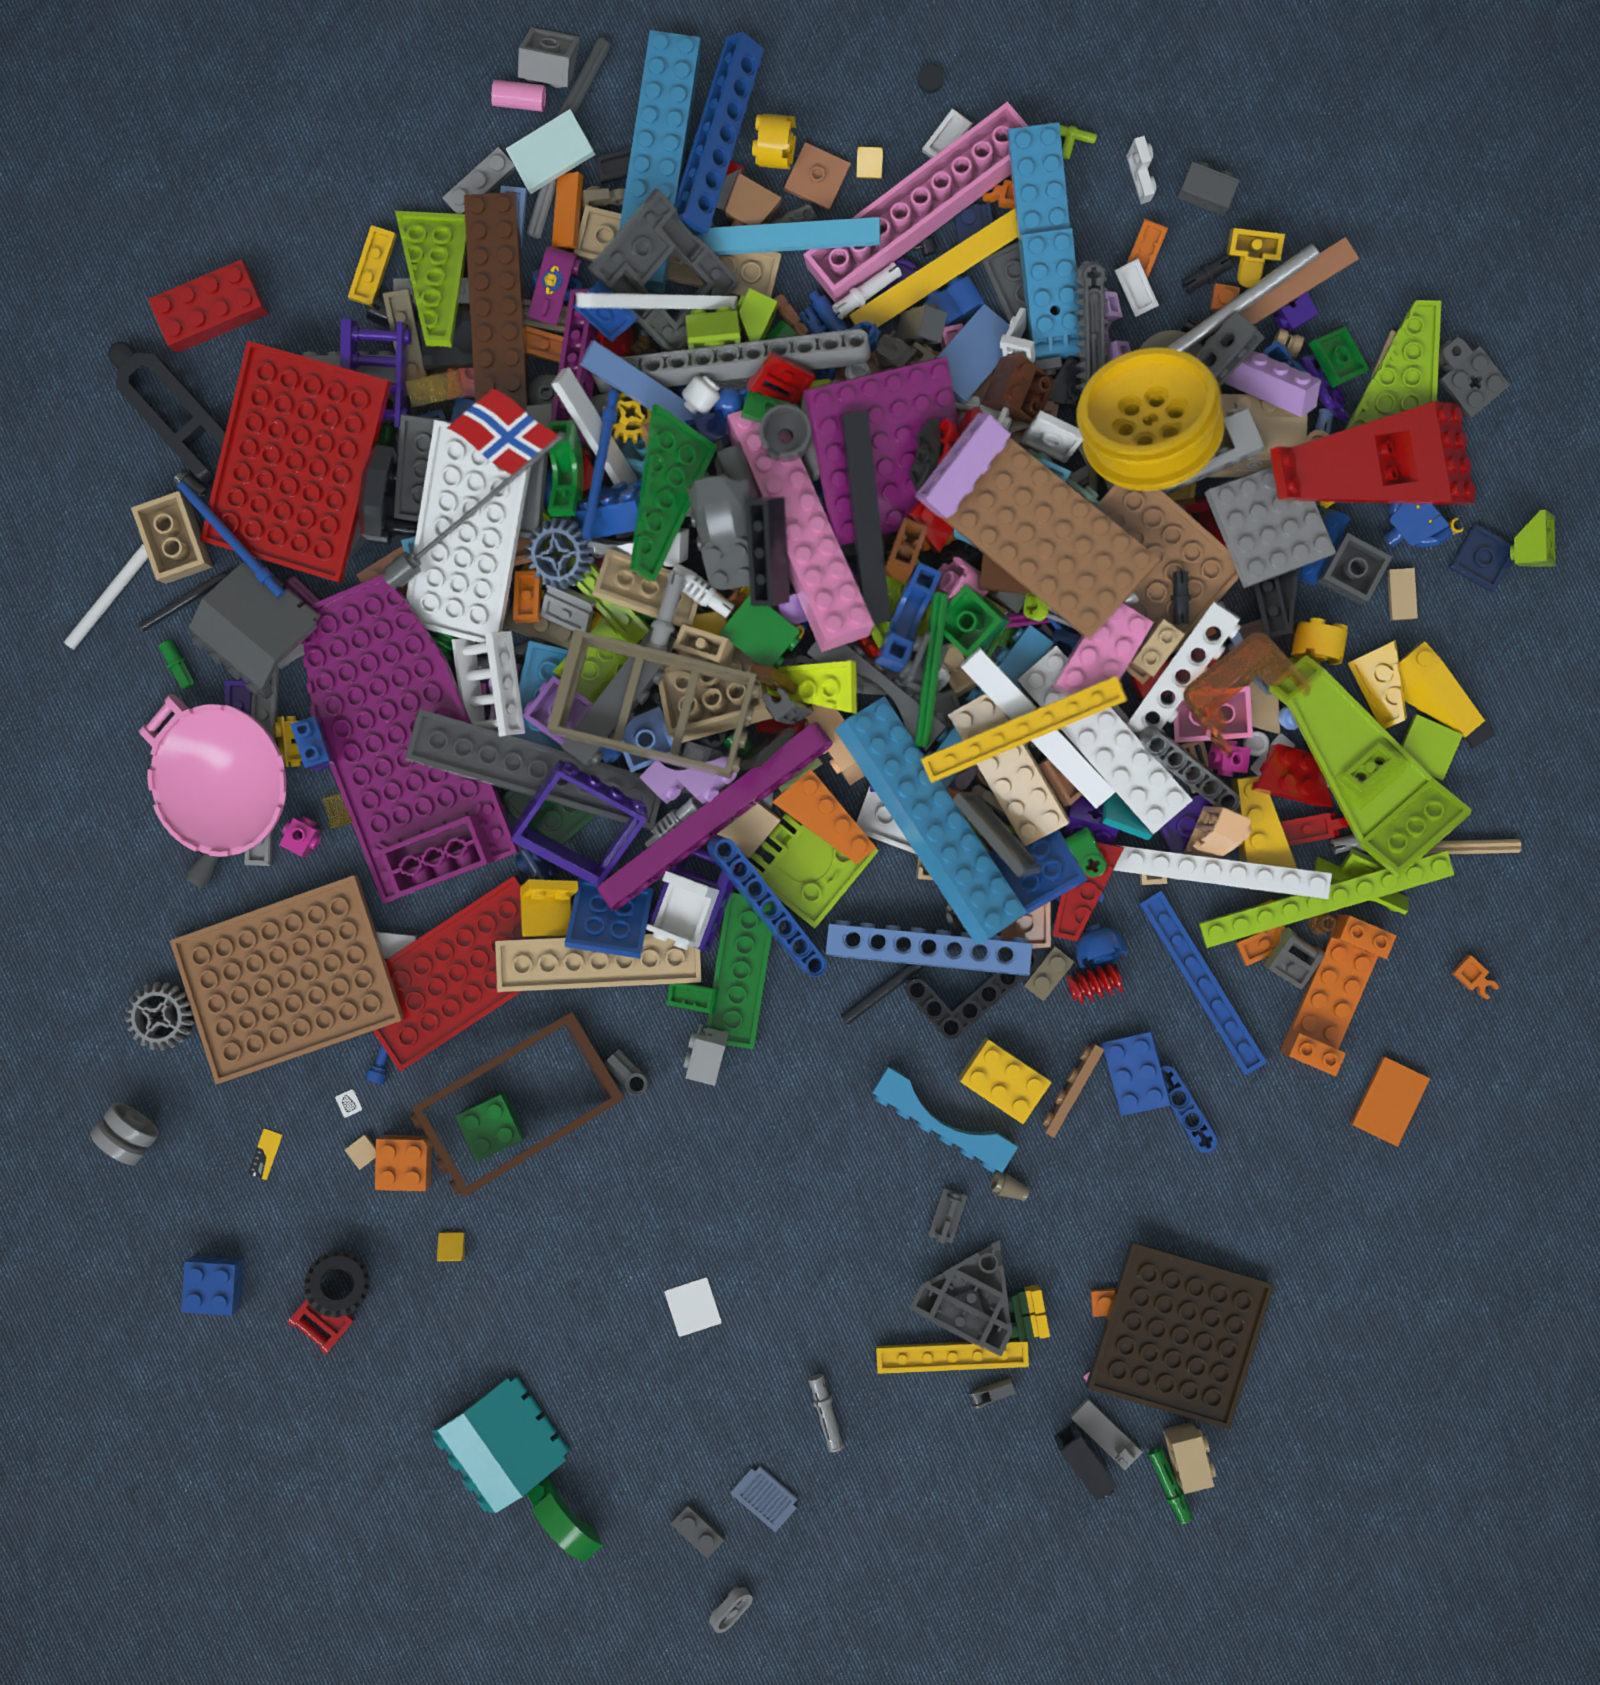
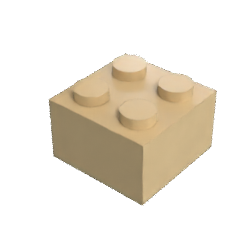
M1192 1422L1163 1429L1174 1476L1184 1494L1214 1487L1212 1478L1216 1477V1472L1212 1461H1209L1207 1452H1210V1449L1201 1429H1196Z

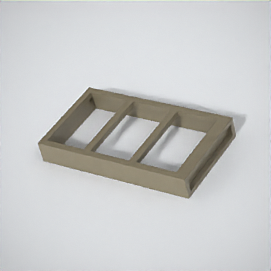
M574 629L547 730L553 735L731 779L733 772L738 773L741 758L737 757L739 747H745L748 733L744 732L746 722L751 723L754 708L750 707L752 698L758 697L760 683H757V674ZM589 647L635 658L613 740L566 728ZM644 660L691 672L669 754L622 742ZM700 674L747 686L726 768L678 756Z

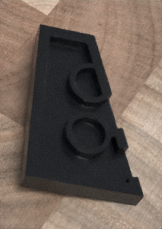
M1070 356L1066 359L1054 379L1055 382L1048 401L1077 410L1081 390L1077 389L1076 385L1081 383V379L1077 378L1076 375L1081 373V369L1076 367V364L1080 362Z

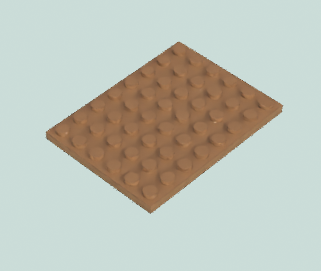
M358 875L344 878L170 940L216 1085L405 1020Z

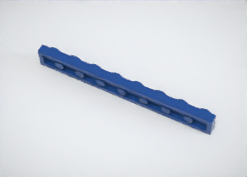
M1159 890L1138 903L1242 1073L1246 1076L1266 1064L1267 1061L1163 892Z

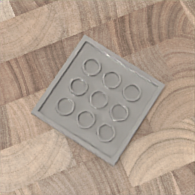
M1273 467L1205 492L1244 588L1330 557L1336 553L1315 501L1278 500Z

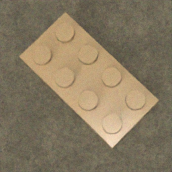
M607 548L592 596L657 618L671 570L662 567L656 581L649 582L630 570L631 556ZM682 591L672 624L679 627L682 624L691 627L699 603Z

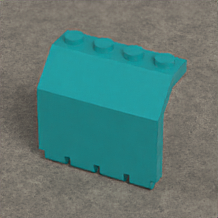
M518 1376L511 1381L505 1378L463 1413L446 1424H439L432 1430L435 1435L433 1437L435 1444L441 1450H446L450 1456L447 1459L454 1470L457 1471L459 1469L463 1474L464 1478L462 1481L469 1491H475L479 1497L476 1501L484 1512L497 1513L522 1498L566 1460L563 1456L569 1452V1448L560 1436L553 1440L550 1439L557 1431L548 1418L543 1415L538 1420L536 1419V1416L542 1410L531 1394L522 1399L521 1396L528 1390Z

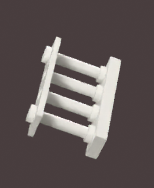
M511 631L485 633L486 642L475 644V641L467 639H453L452 647L458 689L471 723L490 730L498 729L499 737L524 734V721ZM488 653L490 668L479 670L477 654ZM491 678L493 694L482 695L480 680ZM495 704L497 719L485 720L484 705Z

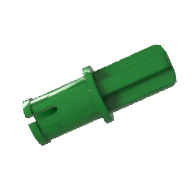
M173 639L159 644L158 648L168 664L167 669L172 671L180 688L187 689L193 686L194 680L185 665L186 659L181 657Z

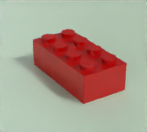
M242 259L148 299L167 346L176 353L269 315L253 274Z

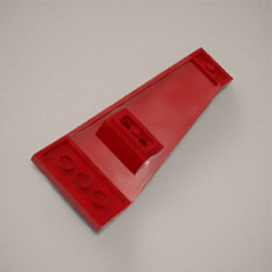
M1434 401L1297 446L1271 448L1270 454L1278 500L1468 505L1475 503L1476 488L1471 481V461L1467 457L1465 447L1467 445V438L1461 424L1463 419L1462 411L1456 403Z

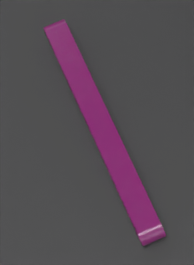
M818 722L810 724L723 790L711 802L706 803L605 880L597 888V891L611 911L621 908L662 877L666 871L671 870L821 756L833 745L832 740Z

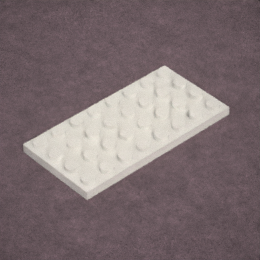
M434 420L413 551L415 555L511 476V474L487 460L465 438L446 429L452 424L450 422ZM531 466L420 558L421 572L408 582L406 600L426 629L479 643L486 642L485 633L502 632Z

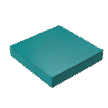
M1116 792L1104 802L1102 824L1146 840L1152 837L1151 831Z

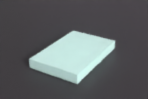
M571 109L506 148L530 194L596 155Z

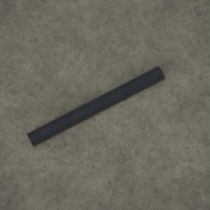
M225 571L219 573L139 622V627L142 631L148 630L210 592L228 574Z

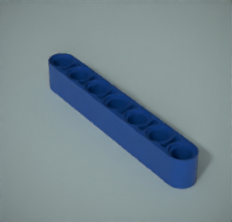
M713 837L708 843L709 854L798 968L812 977L823 975L827 968L825 958L738 846L726 837ZM725 842L727 846L726 851L719 855L718 846ZM738 862H741V871L737 874H734V865ZM752 882H756V890L749 894V885ZM771 901V909L764 913L763 907L765 903ZM786 920V928L779 932V924ZM798 939H800L801 946L799 949L794 951L793 945ZM815 958V966L809 969L808 964L810 960Z

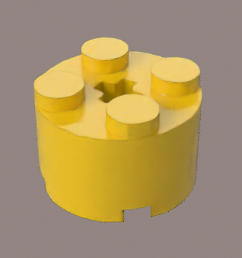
M757 114L755 127L756 131H758V140H753L752 155L756 156V165H759V167L790 170L789 164L793 163L796 136L791 132V128H796L795 116Z
M1310 618V622L1298 621L1291 656L1294 655V658L1300 660L1307 654L1318 664L1320 661L1327 660L1328 665L1342 664L1348 626L1344 624L1327 625L1325 624L1326 621L1320 618Z

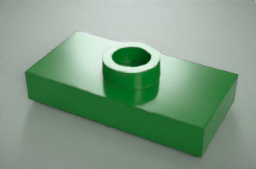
M748 391L741 418L761 423L762 417L767 411L777 405L789 404L796 407L798 405Z
M692 983L669 984L666 1005L715 1014L719 989Z

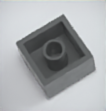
M1346 533L1338 541L1335 547L1336 553L1330 556L1317 583L1358 605L1369 602L1392 556Z

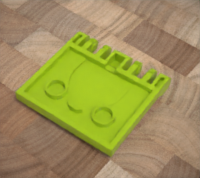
M785 814L782 818L798 831L792 834L783 825L778 823L768 837L783 849L779 853L766 841H763L761 843L762 848L775 856V859L769 865L759 854L753 853L751 858L766 870L761 872L753 864L752 866L776 897L815 929L879 850L875 849L862 861L855 864L804 825L800 826L793 817Z

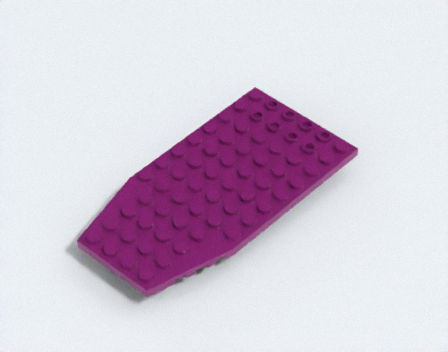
M380 575L309 605L321 615L320 619L316 622L318 627L301 642L305 657H303L304 668H307L308 683H306L307 692L310 693L312 706H310L311 717H321L323 720V727L329 738L324 741L330 742L331 752L337 762L330 764L382 903H388L520 852L518 845L511 841L512 828L496 786L404 760L419 709L469 724L472 723L448 660L399 588H392L385 581L383 575Z

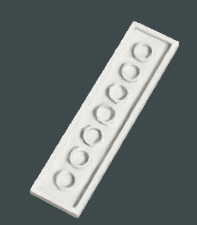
M1057 646L1017 680L1040 707L1065 697L1050 688L1068 659ZM1111 707L1060 728L1152 834L1157 832L1193 801L1160 762L1148 753L1137 736Z

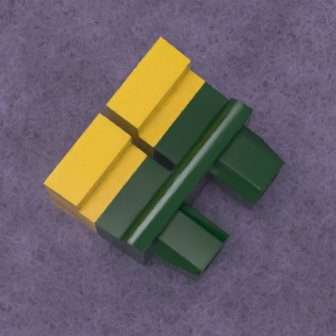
M1036 1284L1009 1291L1010 1295L1007 1296L1009 1313L1013 1312L1014 1320L1011 1321L1012 1335L1010 1338L1018 1337L1020 1341H1024L1027 1338L1050 1337L1042 1291L1039 1285Z

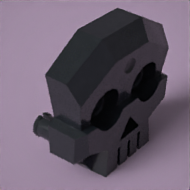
M377 445L371 449L362 472L358 500L360 534L371 543L390 545L392 538L396 535L415 537L418 522L402 521L394 518L398 454L395 453L393 447Z

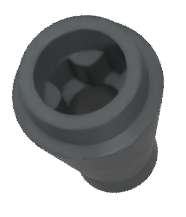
M204 853L186 872L188 875L185 880L204 889L205 885L210 883L219 857L209 856V854Z

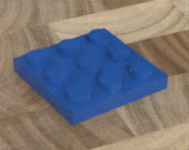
M1059 829L1027 845L1025 848L1036 858L1037 863L1042 868V871L1037 874L1018 877L994 849L988 852L1027 912L1020 918L1087 881L1084 872L1072 855ZM1015 836L1018 839V841L1022 843L1019 836Z
M579 877L578 892L575 893L565 938V947L641 959L654 889L646 888L621 908L611 911L597 891L598 887Z

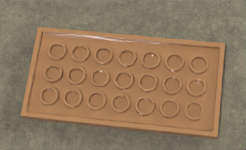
M1009 437L1005 448L991 460L989 469L975 481L974 489L960 501L958 510L948 518H940L1090 641L1158 565L1160 559Z

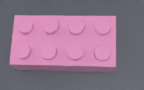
M1122 604L1090 641L1083 635L1080 637L1050 688L1066 697L1115 675L1119 681L1154 622L1127 605Z

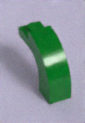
M548 421L547 428L555 433L563 432L566 435L565 441L561 440L548 451L553 474L548 512L550 517L575 516L577 504L582 501L584 487L583 456L579 435L573 421Z
M550 1477L544 1478L527 1493L534 1506L531 1510L550 1537L568 1554L585 1562L603 1546L594 1527L580 1520L566 1506Z

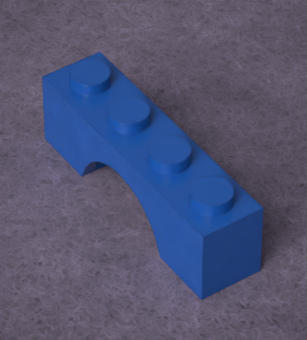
M920 562L914 566L908 581L904 585L875 663L899 672L906 666L915 643L914 637L918 624L935 592L942 572Z

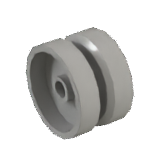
M118 1102L111 1104L104 1113L105 1120L99 1121L90 1132L93 1142L101 1150L127 1165L138 1164L145 1155L144 1147L151 1146L159 1136L157 1127L146 1116L134 1108Z

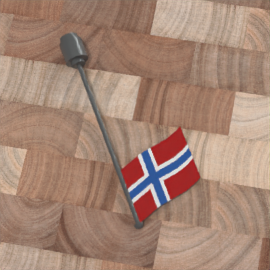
M495 389L490 390L446 429L465 438L487 460L505 470L511 476L417 555L412 552L410 554L405 551L402 552L385 567V571L382 573L385 581L394 589L407 584L421 572L420 558L558 442L561 440L565 441L566 435L563 432L555 433L537 422L520 405L504 393Z

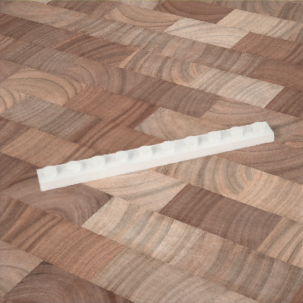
M1121 846L1124 849L1113 869L1114 871L1329 899L1332 873L1129 846Z

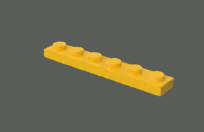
M1027 1339L1024 1341L1009 1340L1002 1356H998L970 1342L876 1346L878 1374L1029 1367Z

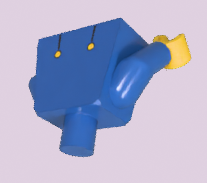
M1391 503L1389 507L1391 515L1389 520L1395 527L1383 537L1392 548L1404 538L1411 546L1417 545L1422 548L1439 545L1452 535L1462 532L1464 527L1456 530L1454 522L1459 519L1455 518L1447 521L1434 504Z

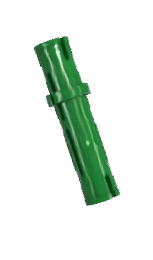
M1162 1447L1150 1450L1147 1455L1167 1495L1165 1498L1167 1504L1172 1506L1178 1523L1182 1525L1192 1521L1194 1517L1186 1503V1495L1180 1489Z

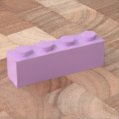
M1252 351L1224 383L1303 417L1317 406L1321 380L1307 372L1292 368L1286 363L1271 359L1265 354Z
M978 413L915 497L936 516L948 518L958 510L959 503L963 497L974 489L975 481L978 477L989 469L990 462L994 456L1005 448L1006 441L1011 434L990 414Z

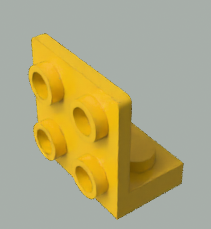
M527 880L520 887L522 935L528 937H566L571 916V896L578 892V881Z

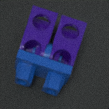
M313 716L290 725L304 768L310 767L313 768V771L317 772L329 768L330 764L337 762L331 752L330 742L324 741L329 738L324 730L322 718Z

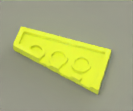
M855 661L784 666L777 669L797 685L795 694L787 693L790 699L857 714ZM766 686L769 695L781 697L778 691H773Z

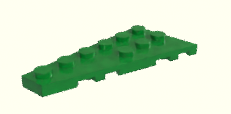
M658 404L652 405L630 570L649 582L656 581L691 505L686 487H692L694 479L704 477L717 448L716 444Z

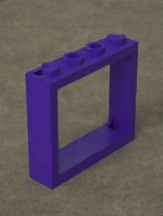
M559 759L512 827L511 841L599 887L647 821V807L639 799H631L624 795L619 788L610 787L602 783L597 776L593 774L588 775L580 771L575 764ZM560 777L631 815L629 821L598 864L527 827Z

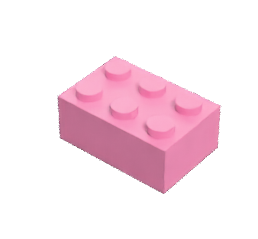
M1250 686L1195 690L1187 702L1182 700L1176 708L1180 711L1174 719L1176 743L1253 738ZM1172 692V702H1173V701L1175 700V694Z

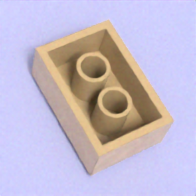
M177 491L131 508L157 581L167 584L213 568L205 542L200 541L202 534L191 502L182 492Z

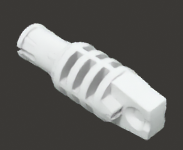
M676 564L670 573L686 577L681 590L684 594H687L701 606L706 607L708 605L725 619L735 605L716 593L717 589L708 581H705L695 572L679 564Z

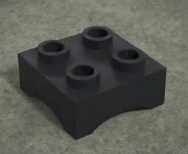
M470 312L457 313L452 347L426 346L421 327L424 370L473 368Z

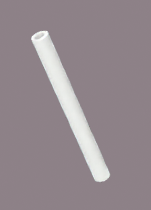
M144 544L140 546L65 639L64 643L74 650L148 559Z

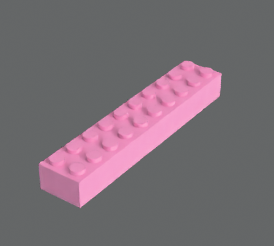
M1006 102L851 218L879 217L880 245L811 249L803 254L807 269L835 303L839 302L849 294L852 288H858L1008 177L1011 174L1007 130L1028 127V125L1013 107Z
M742 410L728 414L725 427L726 433L732 446L742 445L758 492V498L785 497L788 574L821 652L868 637L874 623L801 458L792 462L774 460L765 452L761 445L760 423L741 418ZM782 430L779 433L778 438L782 443L788 444L793 440L789 431Z

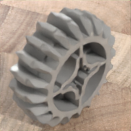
M155 982L153 987L147 984L144 985V991L140 989L135 992L137 998L132 997L129 999L133 1006L126 1007L125 1010L131 1013V1016L126 1017L125 1021H131L132 1026L128 1027L127 1030L129 1032L136 1031L133 1039L142 1038L141 1046L149 1044L151 1050L156 1049L158 1046L160 1050L167 1049V1046L173 1048L177 1046V1041L180 1043L185 1041L183 1034L188 1035L192 1032L187 1025L195 1024L193 1019H189L193 1012L188 1009V1006H190L189 1001L185 1002L184 1000L187 997L186 992L179 994V986H174L171 989L169 982L164 983L163 986L160 982ZM154 996L166 998L158 1006L147 1004ZM174 1006L177 1010L178 1018H176L173 1014ZM160 1011L163 1013L161 1016H164V1019L161 1021L158 1020L159 1016H157V1012ZM143 1014L148 1019L147 1026L144 1023ZM162 1026H165L166 1028L172 1027L174 1029L167 1036H159L155 1034V1032L157 1030H160Z

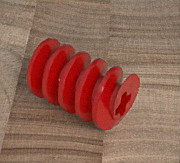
M1110 963L1105 964V972L1100 966H1097L1095 968V975L1090 969L1086 970L1085 977L1081 972H1077L1076 981L1071 975L1066 977L1074 1003L1075 999H1078L1083 1005L1084 996H1087L1092 1002L1094 1001V993H1097L1102 999L1104 998V990H1107L1112 996L1114 987L1120 993L1123 992L1122 978L1116 963H1114V968Z

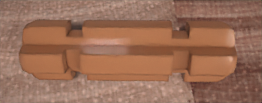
M780 294L775 297L774 300L778 301L777 312L780 313L785 323L798 336L809 335L808 328L801 322V318L790 304L788 305L785 296Z

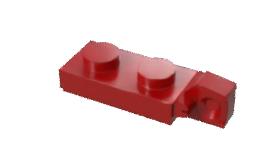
M1323 813L1280 821L1289 846L1334 838L1339 835L1338 829L1350 827L1345 817L1336 818L1335 813Z

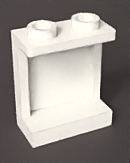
M666 871L662 881L669 883L654 925L647 924L646 929L654 932L652 937L666 942L668 938L675 940L674 946L685 950H688L689 946L699 948L720 890Z

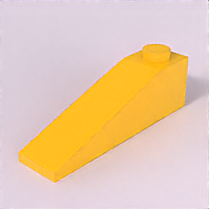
M1425 641L1415 646L1399 660L1405 702L1416 707L1418 711L1438 720L1439 723L1447 728L1463 734L1464 738L1485 721L1446 665Z

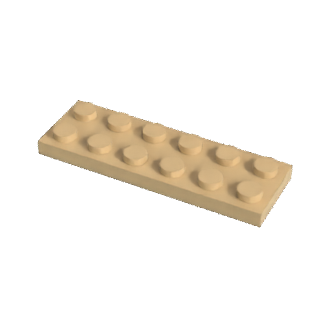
M986 693L948 714L962 740L1011 720ZM1026 744L977 763L978 768L1025 846L1070 823L1068 816Z

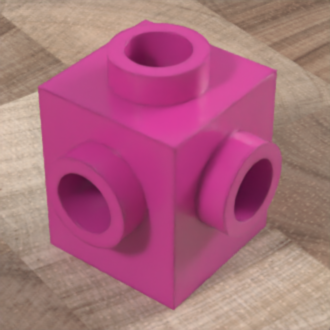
M1222 740L1221 744L1211 743L1208 753V768L1218 770L1217 775L1232 777L1233 772L1248 773L1251 748L1237 747V741Z
M303 816L302 819L293 818L292 821L289 820L282 831L284 836L279 845L301 857H308L310 851L315 850L321 841L319 835L322 830L315 827L317 822Z

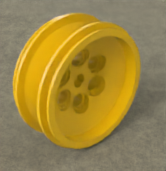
M1170 348L1140 349L1111 360L1101 367L1087 382L1077 407V423L1084 439L1082 441L1083 449L1089 464L1107 481L1130 490H1160L1178 485L1192 478L1204 469L1214 457L1224 434L1221 394L1215 376L1194 356Z

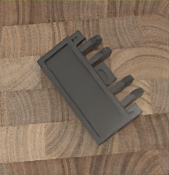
M976 791L958 793L952 801L1018 877L1037 874L1042 871L1036 858L1025 849L1026 846L1018 841L1005 826L1003 820L993 812V808L987 805Z

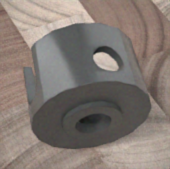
M789 404L777 405L769 409L762 417L759 426L760 441L765 452L771 458L781 462H792L801 458L807 452L812 440L811 423L801 409ZM785 429L790 430L794 435L793 440L788 444L782 443L778 438L779 433Z

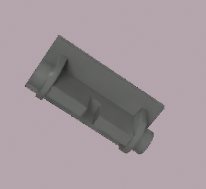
M943 1188L928 1236L936 1238V1241L946 1244L948 1242L952 1244L968 1197L967 1195Z

